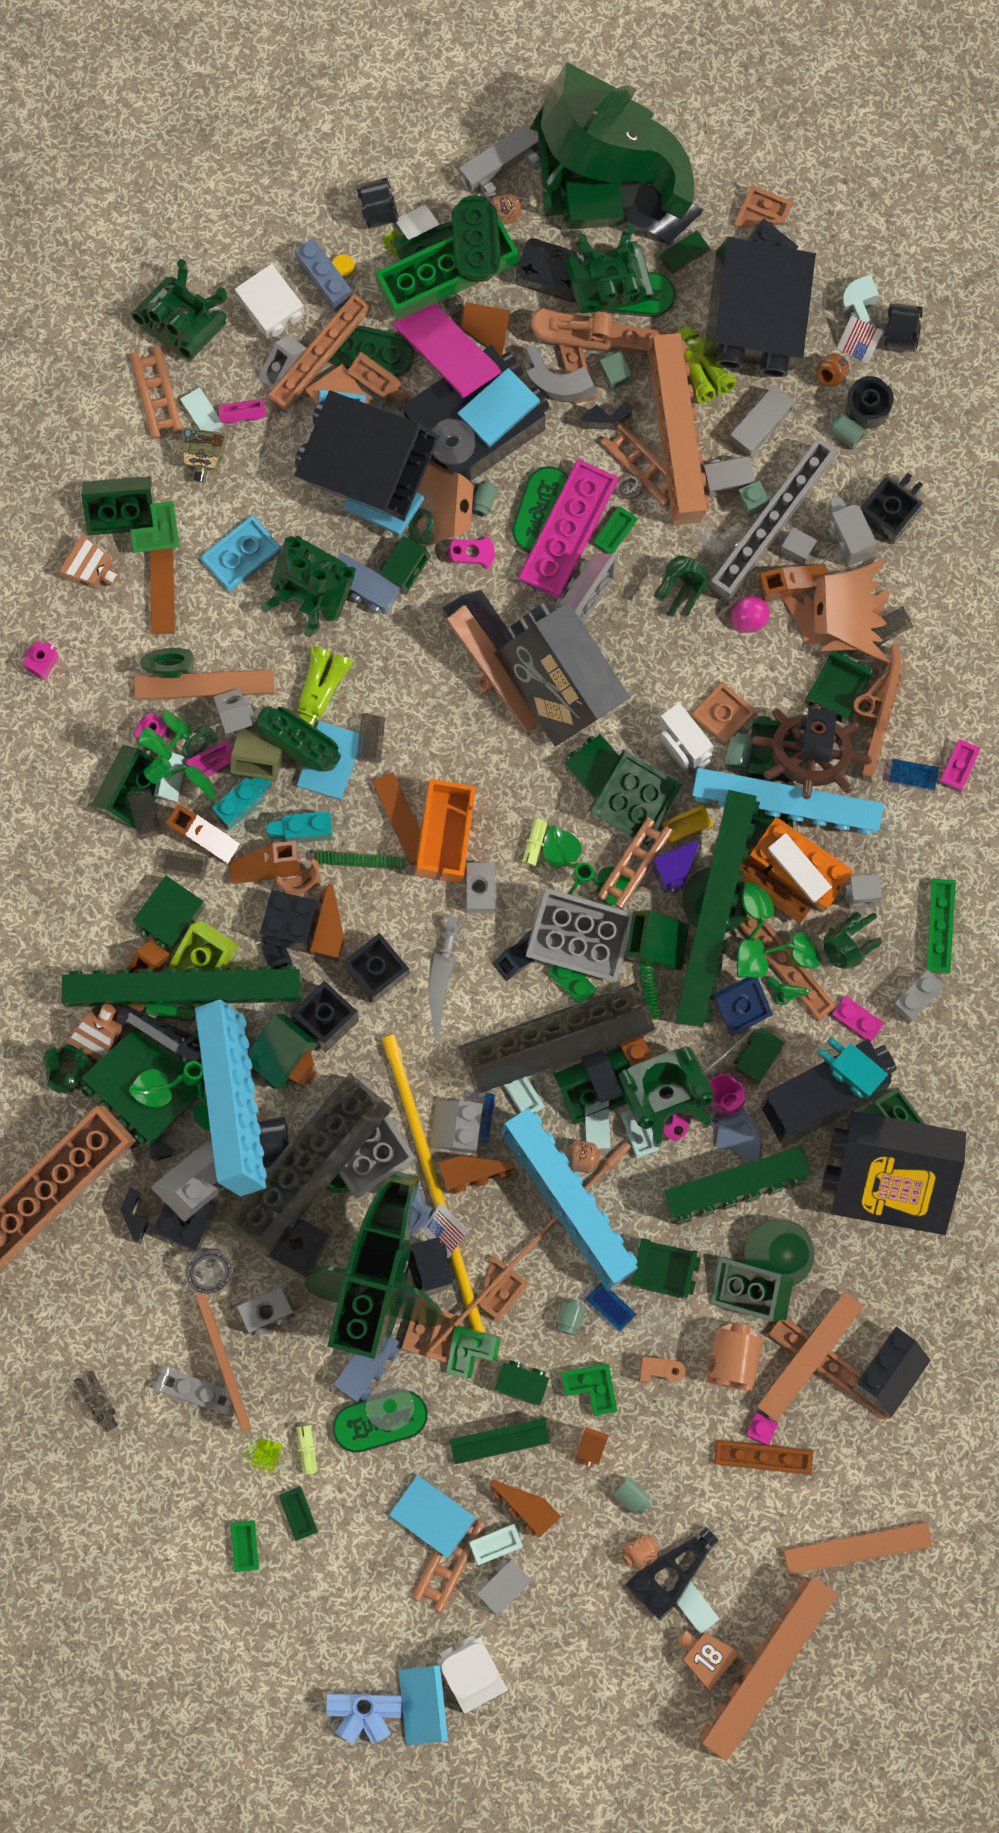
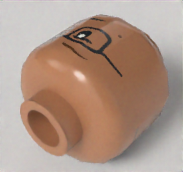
M575 1140L572 1147L567 1146L565 1155L569 1160L568 1166L574 1171L591 1173L593 1168H598L601 1151L597 1150V1146L594 1143Z

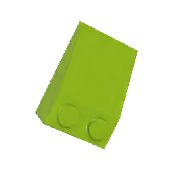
M201 920L191 924L168 968L177 969V972H187L188 968H200L201 971H211V968L221 967L226 970L240 945ZM191 1004V1005H193L194 1007L197 1008V1007L201 1006L202 1004Z

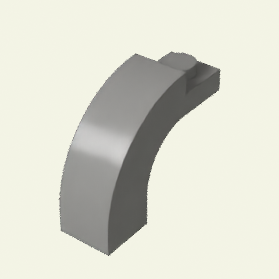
M535 344L526 347L529 353L526 359L531 368L527 370V373L536 387L546 396L558 401L575 402L587 399L598 393L585 366L570 374H554L546 368Z

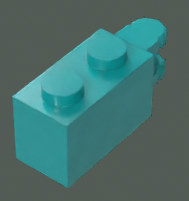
M247 777L212 807L214 814L228 830H231L264 801L263 794L272 786V782L270 779L257 777L250 781Z
M330 811L283 815V821L269 822L266 827L269 838L274 840L285 839L286 842L296 840V843L333 840Z
M829 1037L827 1040L829 1046L840 1053V1055L835 1059L826 1050L821 1048L817 1051L818 1055L831 1065L830 1069L833 1071L831 1074L838 1081L848 1083L851 1086V1092L860 1099L862 1097L868 1099L888 1074L851 1042L845 1048L833 1037Z

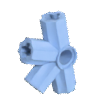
M368 1693L327 1694L326 1711L327 1716H345L336 1731L341 1738L354 1744L364 1728L371 1743L374 1744L391 1734L383 1717L401 1718L402 1700L401 1695H370ZM360 1700H367L371 1704V1709L363 1712L359 1710L357 1703Z

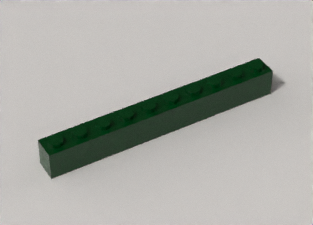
M728 790L675 1022L703 1028L704 1023L709 1024L712 1010L708 1009L710 1000L714 1001L713 994L717 990L713 983L715 977H720L722 964L718 963L720 954L725 955L728 941L724 940L726 931L731 930L733 917H729L731 907L736 908L738 894H735L736 884L741 885L744 871H741L740 867L742 861H747L749 848L745 847L747 838L752 839L755 825L751 824L752 815L757 816L760 802L756 801L757 796L733 790Z
M270 966L258 967V970H249L248 967H235L234 971H225V968L221 967L211 968V971H201L200 968H188L187 972H177V969L173 968L163 969V972L141 969L139 973H130V970H116V973L108 974L104 970H94L92 974H83L82 971H69L68 974L62 975L61 1003L65 1007H102L104 1004L112 1006H124L125 1004L128 1006L208 1004L219 999L226 1004L302 1002V973L295 966H282V969L272 970Z

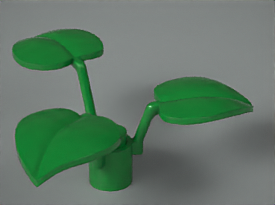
M163 710L162 719L170 729L176 732V736L167 747L163 738L151 728L147 727L140 733L137 745L146 747L158 755L143 771L144 775L150 782L157 784L164 777L169 779L172 775L184 771L186 776L204 791L213 802L215 799L213 784L209 777L194 765L189 767L184 765L170 771L171 764L168 761L172 757L170 750L181 736L189 741L193 734L186 722L169 710Z
M555 825L549 828L543 842V855L546 862L553 868H561L565 864L569 868H575L572 874V879L575 883L568 894L572 895L578 885L584 886L592 880L595 885H599L597 888L598 895L615 867L602 868L598 873L597 880L594 869L589 863H570L578 860L581 855L582 847L580 841L573 834ZM621 875L614 887L624 891L631 879ZM608 895L605 901H602L609 905H615L618 899Z
M750 882L743 883V907L750 917L760 919L752 933L746 937L747 940L743 941L736 949L737 977H764L768 972V962L764 955L787 948L792 949L791 957L799 966L806 969L819 967L821 959L818 948L813 939L805 933L793 935L792 944L788 943L765 950L762 941L754 939L756 933L765 923V918L773 916L774 906L770 896L763 888Z
M198 1030L191 1035L199 1038ZM202 1060L199 1062H185L186 1065L182 1075H179L170 1084H168V1078L163 1072L157 1069H149L142 1072L130 1086L129 1093L137 1102L147 1107L159 1108L171 1101L172 1094L169 1089L173 1088L180 1081L189 1086L196 1085L199 1099L202 1103L196 1105L193 1113L194 1119L202 1129L211 1131L207 1098L205 1100L203 1096L202 1082L200 1081L203 1075Z

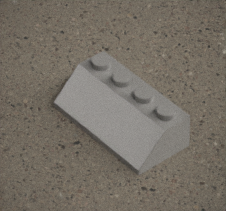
M212 1138L151 1187L184 1222L226 1188L217 1182Z

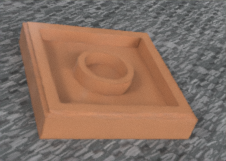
M722 681L691 713V716L726 746L729 743L730 737H734L757 711Z

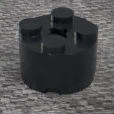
M387 177L356 186L358 197L363 205L361 206V211L368 229L399 222L394 196L391 190L389 191L391 186Z
M900 303L889 304V322L885 325L884 347L916 352L921 331L919 318H922L923 306Z
M865 376L858 379L851 386L845 404L847 416L865 429L881 426L890 415L894 401L893 391L879 377Z
M285 1117L257 1121L261 1129L259 1139L264 1152L262 1157L263 1167L269 1168L292 1163L291 1146L289 1144Z

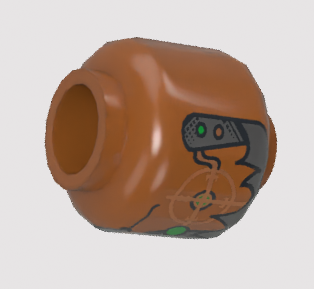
M837 353L828 354L818 363L816 368L818 380L828 387L839 385L849 373L848 361Z

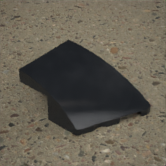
M640 182L627 220V226L634 225L635 229L648 232V239L670 245L681 232L702 214L703 209L692 204L681 220L662 210V195L655 187Z

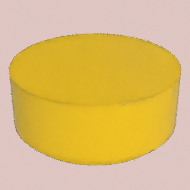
M338 255L332 262L343 278L350 277L355 270L354 261L348 255Z

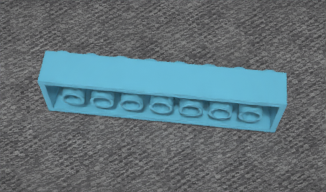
M696 768L691 793L692 796H696L695 801L710 804L711 799L719 801V806L725 805L728 790L757 796L756 801L760 802L759 809H764V814L780 817V813L788 814L787 819L802 822L803 817L811 818L810 823L826 826L827 822L834 823V828L849 830L850 826L857 827L856 832L870 835L873 834V830L879 831L884 803L812 790L810 799H804L802 797L803 788L702 768Z
M219 999L195 1008L217 1182L237 1195L244 1196L265 1189L267 1174L263 1167L262 1157L264 1152L259 1139L261 1129L257 1123L256 1116L258 1107L254 1101L253 1094L255 1085L251 1079L250 1070L252 1069V1063L247 1054L249 1041L245 1034L246 1020L243 1014H240Z
M528 1108L506 1122L500 1134L601 1283L609 1291L629 1278L638 1268L636 1266L638 1262L631 1251L627 1252L623 1247L624 1241L617 1231L613 1232L608 1225L610 1220L607 1215L597 1209L595 1206L596 1200L592 1193L584 1190L581 1185L583 1181L576 1171H571L567 1165L569 1160L566 1155L556 1149L554 1146L556 1142L550 1132L543 1130L541 1127L542 1121L536 1112L532 1113Z

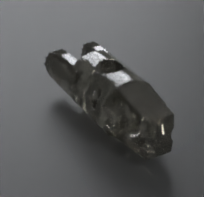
M92 1370L87 1373V1377L93 1391L89 1392L80 1377L74 1379V1383L96 1423L100 1422L105 1431L109 1432L118 1426L113 1416L116 1412ZM96 1400H99L101 1402V1405H98L96 1403Z

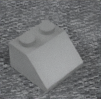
M460 1100L436 1101L429 1148L477 1154L483 1103Z

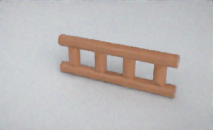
M161 347L152 348L153 356L140 359L138 352L130 354L153 440L161 437L160 430L173 427L174 434L181 433L183 430ZM156 365L159 377L146 380L143 368ZM162 386L164 398L151 401L148 389ZM167 406L170 418L156 421L154 409Z
M621 422L617 426L621 433L612 441L604 437L600 443L664 507L670 501L665 496L668 494L667 482L658 489L650 481L658 471L666 477L664 462L624 422ZM627 439L637 448L628 457L618 449ZM643 455L653 464L644 473L634 465Z
M647 817L597 896L604 901L608 895L617 898L618 901L615 906L623 910L673 830L665 826L662 832H659L652 828L655 822ZM646 836L656 840L649 852L639 848ZM634 855L643 859L637 871L627 867ZM621 875L631 879L624 891L614 887Z
M476 1520L474 1526H471L466 1533L469 1536L463 1548L459 1546L455 1548L452 1554L457 1556L458 1559L452 1571L439 1565L443 1554L436 1549L434 1550L412 1596L413 1599L421 1602L424 1595L436 1601L435 1610L443 1612L472 1552L468 1541L480 1536L485 1523ZM434 1573L447 1579L441 1593L428 1587Z

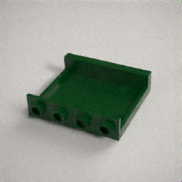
M137 1027L84 1074L79 1085L82 1093L87 1098L92 1097L98 1103V1106H105L136 1140L135 1143L140 1147L144 1146L147 1150L151 1148L154 1140L199 1099L197 1086L186 1085L183 1081L169 1089L172 1099L163 1107L151 1108L144 1106L131 1096L129 1088L142 1072L149 1069H157L167 1076L168 1084H170L179 1075H182L186 1065L171 1049ZM201 1078L200 1081L202 1082L203 1096H205V1082Z

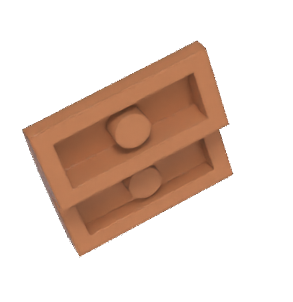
M343 364L304 389L315 406L318 405L320 390L365 394L354 378L347 372L348 370ZM367 397L365 398V403H366V404L369 403V400L367 399Z
M441 1310L445 1316L444 1323L439 1326H433L431 1331L428 1330L429 1326H427L420 1347L418 1346L425 1328L421 1324L408 1321L400 1349L448 1364L454 1330L432 1353L428 1349L459 1316ZM427 1334L430 1335L428 1343L425 1342Z

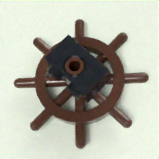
M817 703L809 707L806 715H798L790 719L779 708H774L772 715L781 724L774 735V739L760 736L752 738L754 745L772 748V757L776 765L765 771L764 777L772 779L783 773L792 781L803 784L802 797L804 799L811 798L813 786H823L836 782L845 793H851L853 787L843 777L849 768L850 762L865 765L872 763L871 756L853 753L852 742L848 735L857 731L859 724L852 722L842 728L836 723L837 712L823 710L822 706ZM791 735L798 743L784 741V739ZM836 743L840 750H834L833 744ZM785 751L797 752V754L788 758ZM830 758L840 760L835 766L829 762ZM802 761L806 763L805 768H802L797 764ZM818 763L823 770L814 771L815 764Z

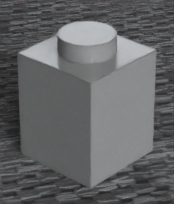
M793 527L790 533L785 532L779 542L782 545L780 552L805 565L816 547L817 540Z

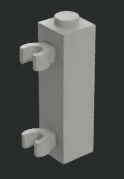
M526 124L459 167L460 177L458 179L465 189L469 188L472 193L481 188L485 196L491 199L496 195V188L491 181L523 159H526L532 170L541 166L539 163L541 160L535 153L539 150V140Z

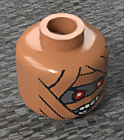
M508 193L492 198L491 204L495 206L497 215H499L503 225L518 221V216L522 215L518 197L515 198L513 194Z
M638 1533L623 1544L624 1554L622 1558L629 1568L634 1566L638 1570H643L657 1560L659 1547L649 1534Z

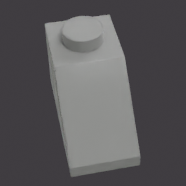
M290 335L277 341L258 379L273 389L307 348Z

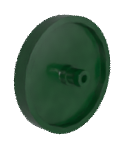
M710 867L696 872L688 880L683 891V910L687 919L694 927L697 926ZM741 882V885L736 884L735 894H738L736 908L731 907L729 917H733L731 930L725 933L738 928L748 916L742 903L744 882Z
M783 1218L767 1220L758 1225L747 1239L745 1261L795 1273L793 1286L802 1282L813 1267L815 1257L813 1241L809 1233L792 1220Z

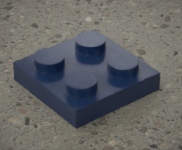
M746 977L713 994L721 1017L731 1036L773 1015L758 978Z

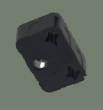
M537 238L529 239L526 242L523 255L516 270L518 285L575 303L576 299L573 288L572 290L568 289L572 284L565 261L570 253L576 251L544 242ZM581 253V255L584 256V260H588L583 253ZM560 258L561 261L558 263L554 262V260ZM528 271H531V272H532V273L529 274V276H526V275H525V274L528 273Z

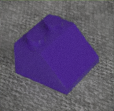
M698 841L654 858L652 869L663 893L669 891L670 894H674L683 889L682 885H685L697 856Z

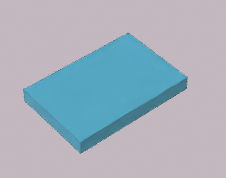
M508 368L458 412V417L490 448L540 403V399Z
M416 492L405 521L347 500L343 507L345 510L401 536L424 501V497Z
M251 515L204 553L200 559L230 593L278 554L282 547L257 518Z
M319 721L317 729L336 742L341 758L337 766L327 772L316 771L304 765L297 787L342 801L364 736L363 734Z
M419 1475L415 1477L389 1514L447 1558L451 1556L477 1519Z
M440 1666L399 1670L406 1745L448 1741Z

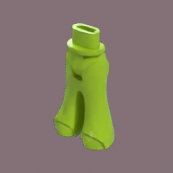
M691 326L678 330L676 333H681V339L686 342L684 359L685 362L689 363L690 376L697 402L704 404L713 400L716 392L718 396L730 392L737 383L736 379L722 367L716 365L715 357L703 355L705 342L699 333L694 332ZM701 366H704V368H705V370H706V372H707V374H708L710 380L712 381V383H713L715 389L713 388V386L711 385V383L708 381V379H707V377L705 376V374H704V372H703Z
M313 645L310 653L308 676L296 711L299 713V717L314 726L316 720H320L319 717L326 710L336 687L354 663L344 656L334 654L328 674L323 684L319 687L331 660L332 653Z

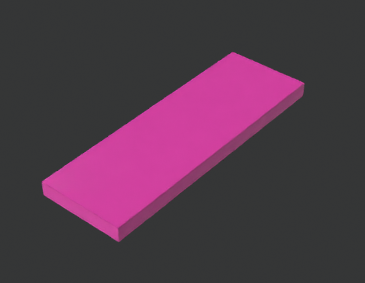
M435 303L393 323L397 331L463 398L501 373L499 367Z
M577 459L518 577V581L557 599L562 596L619 481V477Z

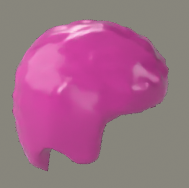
M746 596L732 605L729 616L730 622L734 629L740 633L757 632L768 623L770 609L761 598Z
M720 1074L709 1081L715 1094L710 1107L718 1114L732 1115L743 1108L746 1096L744 1088L739 1081L728 1074Z

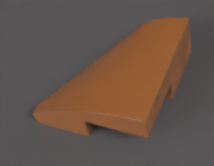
M465 302L461 329L487 347L492 344L500 356H502L510 310Z

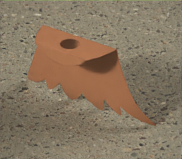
M430 460L417 490V493L424 497V501L411 519V522L417 523V525L406 536L415 537L412 541L427 548L440 541L469 531L471 529L473 484L459 473L454 472L453 475L450 470ZM465 499L464 513L460 510V502Z
M886 557L854 571L825 575L814 591L815 633H828L878 659L891 663L887 656L873 643V641L882 642V639L871 630L872 628L882 627L887 624L883 618L872 612V610H875L885 602V598L869 593L880 584V582L870 580L879 571Z
M887 589L877 595L885 598V602L875 610H872V612L881 616L890 595ZM804 594V604L792 596L782 598L796 620L805 644L828 643L820 651L810 653L837 652L842 650L862 651L828 633H815L814 600L808 595Z

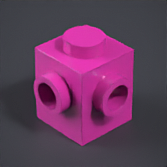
M36 641L35 645H31L25 653L26 659L22 663L24 668L45 680L59 659V655L56 652L57 648L48 642L42 644Z
M150 712L147 717L143 716L138 722V729L134 736L138 741L140 733L148 727L158 733L164 740L171 729L163 721L162 715L157 714L155 716Z

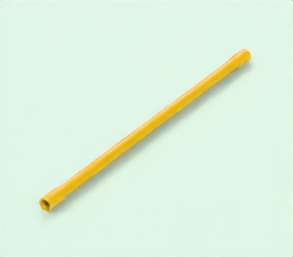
M395 1035L383 1037L381 1040L393 1071L434 1208L436 1210L440 1203L447 1208L402 1064ZM458 1245L451 1254L450 1260L465 1309H467L475 1301V1297ZM476 1306L468 1314L471 1328L485 1332L478 1307Z

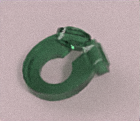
M424 508L418 509L409 522L408 539L419 545L431 544L435 539L432 532L434 520L430 511ZM426 517V524L419 533L420 529H418L417 524L421 518Z
M197 727V730L187 738L183 745L184 755L192 758L204 752L209 744L213 746L218 742L217 734L211 727ZM203 738L199 748L193 752L192 747L194 743Z

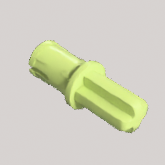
M541 819L534 820L529 839L525 841L527 846L522 860L523 864H532L531 866L536 867L540 849L544 847L542 841L547 827L546 821Z
M312 1425L296 1427L300 1448L297 1451L300 1452L302 1470L305 1475L317 1472L314 1451L317 1448L313 1444Z

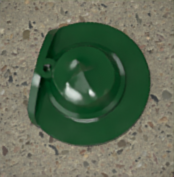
M163 648L145 654L140 660V665L143 670L157 674L160 678H179L183 673L192 674L194 656L189 649Z

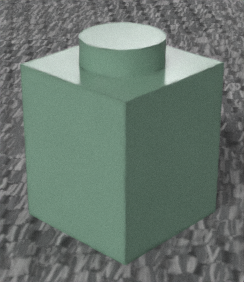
M621 351L617 353L610 352L602 357L600 369L610 391L632 382V374Z
M760 480L738 491L737 498L747 517L763 511L769 504L770 500Z

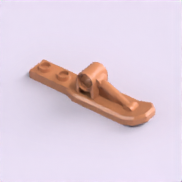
M543 307L532 314L530 328L537 339L541 341L605 352L620 349L648 353L647 350L653 336L667 334V331L618 324L612 320V315L606 312H594L590 317L553 311Z
M894 643L891 645L892 662L888 663L887 670L876 680L867 693L857 697L854 702V710L858 719L876 724L873 737H868L865 750L869 751L868 756L872 757V763L869 765L861 764L859 772L863 773V780L873 782L902 677L900 645ZM863 704H868L871 706V709L867 712H862L859 710V707Z

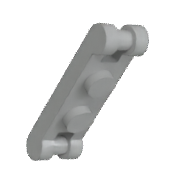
M159 1366V1376L157 1381H154L152 1389L230 1417L234 1416L235 1412L227 1389L167 1367ZM168 1377L175 1378L172 1388L166 1386ZM221 1395L227 1397L224 1406L218 1404Z

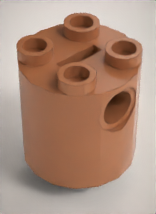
M730 1323L715 1329L706 1383L729 1386L728 1388H735L737 1390L752 1391L763 1339L755 1333L751 1326Z

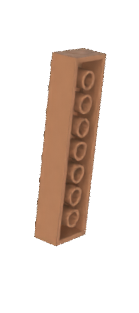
M681 333L654 335L647 352L663 462L666 471V482L668 484L673 526L700 523L703 516L706 515L707 509H709V497L704 495L703 487L706 486L705 473H701L700 465L703 464V456L701 450L698 451L697 442L700 439L699 430L694 427L696 409L695 406H691L690 398H693V388L691 384H688L687 376L690 375L689 363L685 362L684 359L686 342L681 339Z
M96 1106L0 1199V1272L136 1141L105 1106Z
M810 1577L808 1580L803 1579L795 1590L799 1593L795 1600L791 1599L787 1602L782 1610L785 1614L781 1621L775 1620L768 1631L771 1634L767 1642L761 1641L754 1652L758 1656L753 1663L751 1661L747 1662L741 1671L744 1677L740 1683H733L727 1692L730 1698L726 1704H719L713 1713L716 1719L712 1725L707 1723L699 1735L702 1737L701 1744L726 1761H728L838 1595L814 1577Z

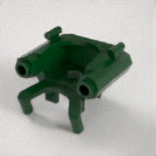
M629 225L623 229L619 245L609 252L594 250L588 243L585 234L575 238L576 245L588 259L585 261L584 256L580 252H573L567 256L568 259L565 261L580 313H594L632 306L652 300L655 297L642 247L637 241L630 242L632 234L636 231L634 225ZM607 268H614L617 270L618 275L606 277L605 270Z
M179 259L177 262V279L173 276L166 277L130 314L132 319L145 332L176 354L191 361L226 324L227 316L223 311L217 309L209 313L208 310L224 303L228 296L223 287H219L216 291L217 294L206 299L198 294L193 296L186 287L188 266L184 259ZM176 307L185 308L187 314H183Z
M300 536L286 537L270 580L272 588L279 593L263 603L261 610L268 612L282 602L287 603L289 600L300 603L302 606L299 610L308 615V628L305 629L304 635L311 637L320 628L319 610L322 611L323 618L327 621H335L340 617L355 577L356 568L348 567L343 561L310 542L302 540Z
M684 1046L681 1049L669 1051L633 1065L618 1074L617 1081L637 1125L643 1129H649L654 1126L652 1140L654 1147L661 1146L664 1124L670 1116L676 1113L681 1115L691 1114L700 1122L702 1128L710 1126V1116L694 1102L696 1101L701 1106H708L713 1102L715 1094L694 1051L690 1047ZM674 1092L673 1096L669 1099L660 1097Z

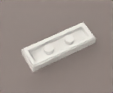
M786 833L767 848L812 903L832 888Z

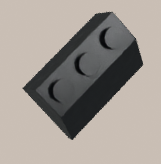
M482 590L462 595L442 608L443 616L446 619L461 606L466 605L497 650L508 643V640L502 633L507 627Z
M896 1326L851 1390L891 1419L931 1360L915 1339Z

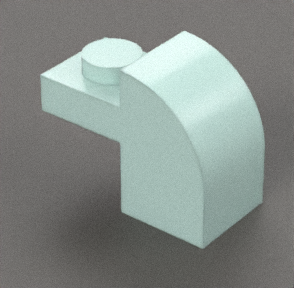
M871 274L850 283L845 290L842 301L843 314L852 311L850 317L854 316L870 324L871 320L865 306L876 303L879 297Z

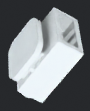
M273 264L235 288L236 298L267 339L272 336H278L284 331L286 326L299 322L305 314L303 304Z
M680 702L661 715L659 728L662 730L659 739L660 744L680 770L685 772L688 769V765L692 770L697 767L702 769L711 762L710 758L712 757L714 746Z
M474 1635L461 1641L463 1646L454 1651L453 1647H450L439 1653L441 1658L437 1660L464 1714L508 1690L481 1637L476 1639Z

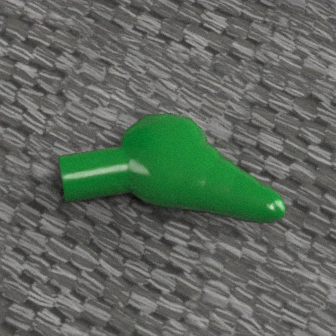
M770 977L766 982L775 991L774 999L779 1005H787L791 1000L809 993L807 988L780 984L773 977Z

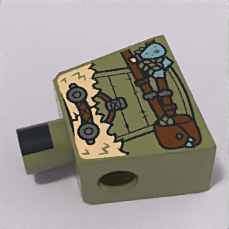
M183 427V463L185 466L194 467L193 481L206 482L207 470L219 469L229 435Z

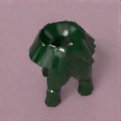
M681 555L669 561L666 565L662 583L654 591V597L662 601L668 596L672 585L678 577L684 581L683 587L667 612V615L671 617L675 615L677 608L679 609L681 604L687 599L688 601L680 614L683 617L689 616L703 589H708L709 574L706 567L699 565L696 559Z
M855 912L834 929H828L823 938V950L826 952L830 963L841 969L854 968L863 962L866 955L882 944L881 937L873 938L858 949L857 944L851 938L853 934L878 917L877 914L871 913L861 919L860 922H856L863 916Z
M70 1044L58 1049L50 1047L46 1050L42 1063L46 1069L47 1085L59 1094L61 1092L66 1094L67 1092L80 1090L81 1077L92 1068L94 1062L90 1060L91 1057L84 1052L82 1047L78 1049ZM66 1060L74 1061L77 1064V1070L72 1075L69 1072L66 1078L61 1076L59 1072L60 1065Z

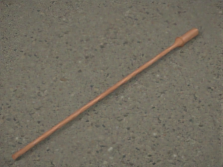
M626 1141L606 1161H603L604 1164L600 1171L583 1187L585 1191L603 1173L610 1169L612 1170V1167L632 1148ZM557 1216L428 1349L431 1353L454 1330L455 1326L481 1302L559 1220Z

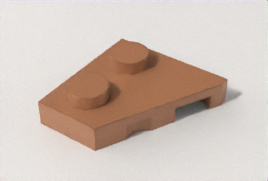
M751 185L734 226H757L763 218L772 225H784L792 208L793 201Z
M494 1255L490 1258V1267L486 1276L484 1290L507 1267ZM510 1270L481 1300L480 1308L500 1322L527 1289L529 1283L513 1270Z

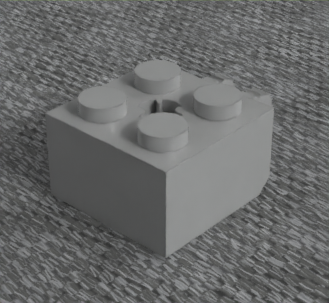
M837 496L832 498L828 508L831 519L827 533L831 542L835 541L839 548L836 550L839 560L841 562L845 561L847 567L873 557L877 543L861 508L854 504L846 507L842 498Z

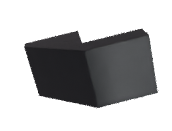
M625 402L612 415L608 416L596 404L580 418V426L583 429L615 430L621 422H624L632 415V407Z
M531 930L516 945L506 949L492 963L506 982L535 960L526 957Z
M270 943L261 945L266 963L272 967V970L282 969V966H293L286 947H279Z
M603 1049L580 1057L600 1103L623 1095Z
M159 1139L154 1140L149 1149L151 1159L154 1162L177 1156L173 1147ZM134 1142L128 1149L138 1147V1145Z
M129 1188L120 1210L133 1241L141 1244L149 1222L146 1219L133 1215L141 1193L138 1190Z

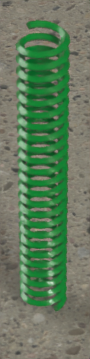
M318 851L315 853V860H317L318 864L324 863L326 865L328 863L329 865L336 864L337 866L339 863L340 866L342 864L343 866H349L348 853L345 854L346 863L344 862V852H342V855L338 852V861L337 852H334L335 862L333 861V852L330 853L331 861L329 860V851L327 852V860L325 851L323 852V860L322 851L319 852L320 861H318ZM349 853V861L351 867L353 866V864L355 867H364L365 864L366 868L368 866L370 868H375V866L379 868L380 866V868L384 867V869H389L391 865V869L395 867V869L398 868L400 870L402 868L404 870V861L406 863L408 859L407 857H405L404 860V857H401V867L400 857H397V866L396 856H394L393 859L391 855L389 865V856L387 855L386 866L385 855H383L381 859V855H379L378 858V855L376 854L375 865L373 854L371 855V864L370 854H368V857L366 854H364L363 863V854L361 853L360 864L359 854L357 853L356 855V863L355 853H353V862L352 854Z
M638 962L640 964L639 967H641L639 970L641 971V981L643 982L642 988L644 989V1000H646L644 1003L646 1004L647 1018L649 1020L660 1019V1016L650 1017L659 1015L660 1013L657 1012L659 1009L648 1010L659 1007L658 1005L649 1007V1005L658 1004L655 1001L658 998L647 999L657 996V994L647 995L656 993L657 991L654 990L656 987L645 988L655 986V983L645 984L654 982L655 980L652 979L654 976L643 977L653 975V972L645 974L644 972L653 971L654 969L650 965L642 966L644 963Z

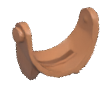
M312 859L309 869L295 878L282 880L280 876H277V885L282 886L286 893L297 896L319 886L320 876L317 860Z

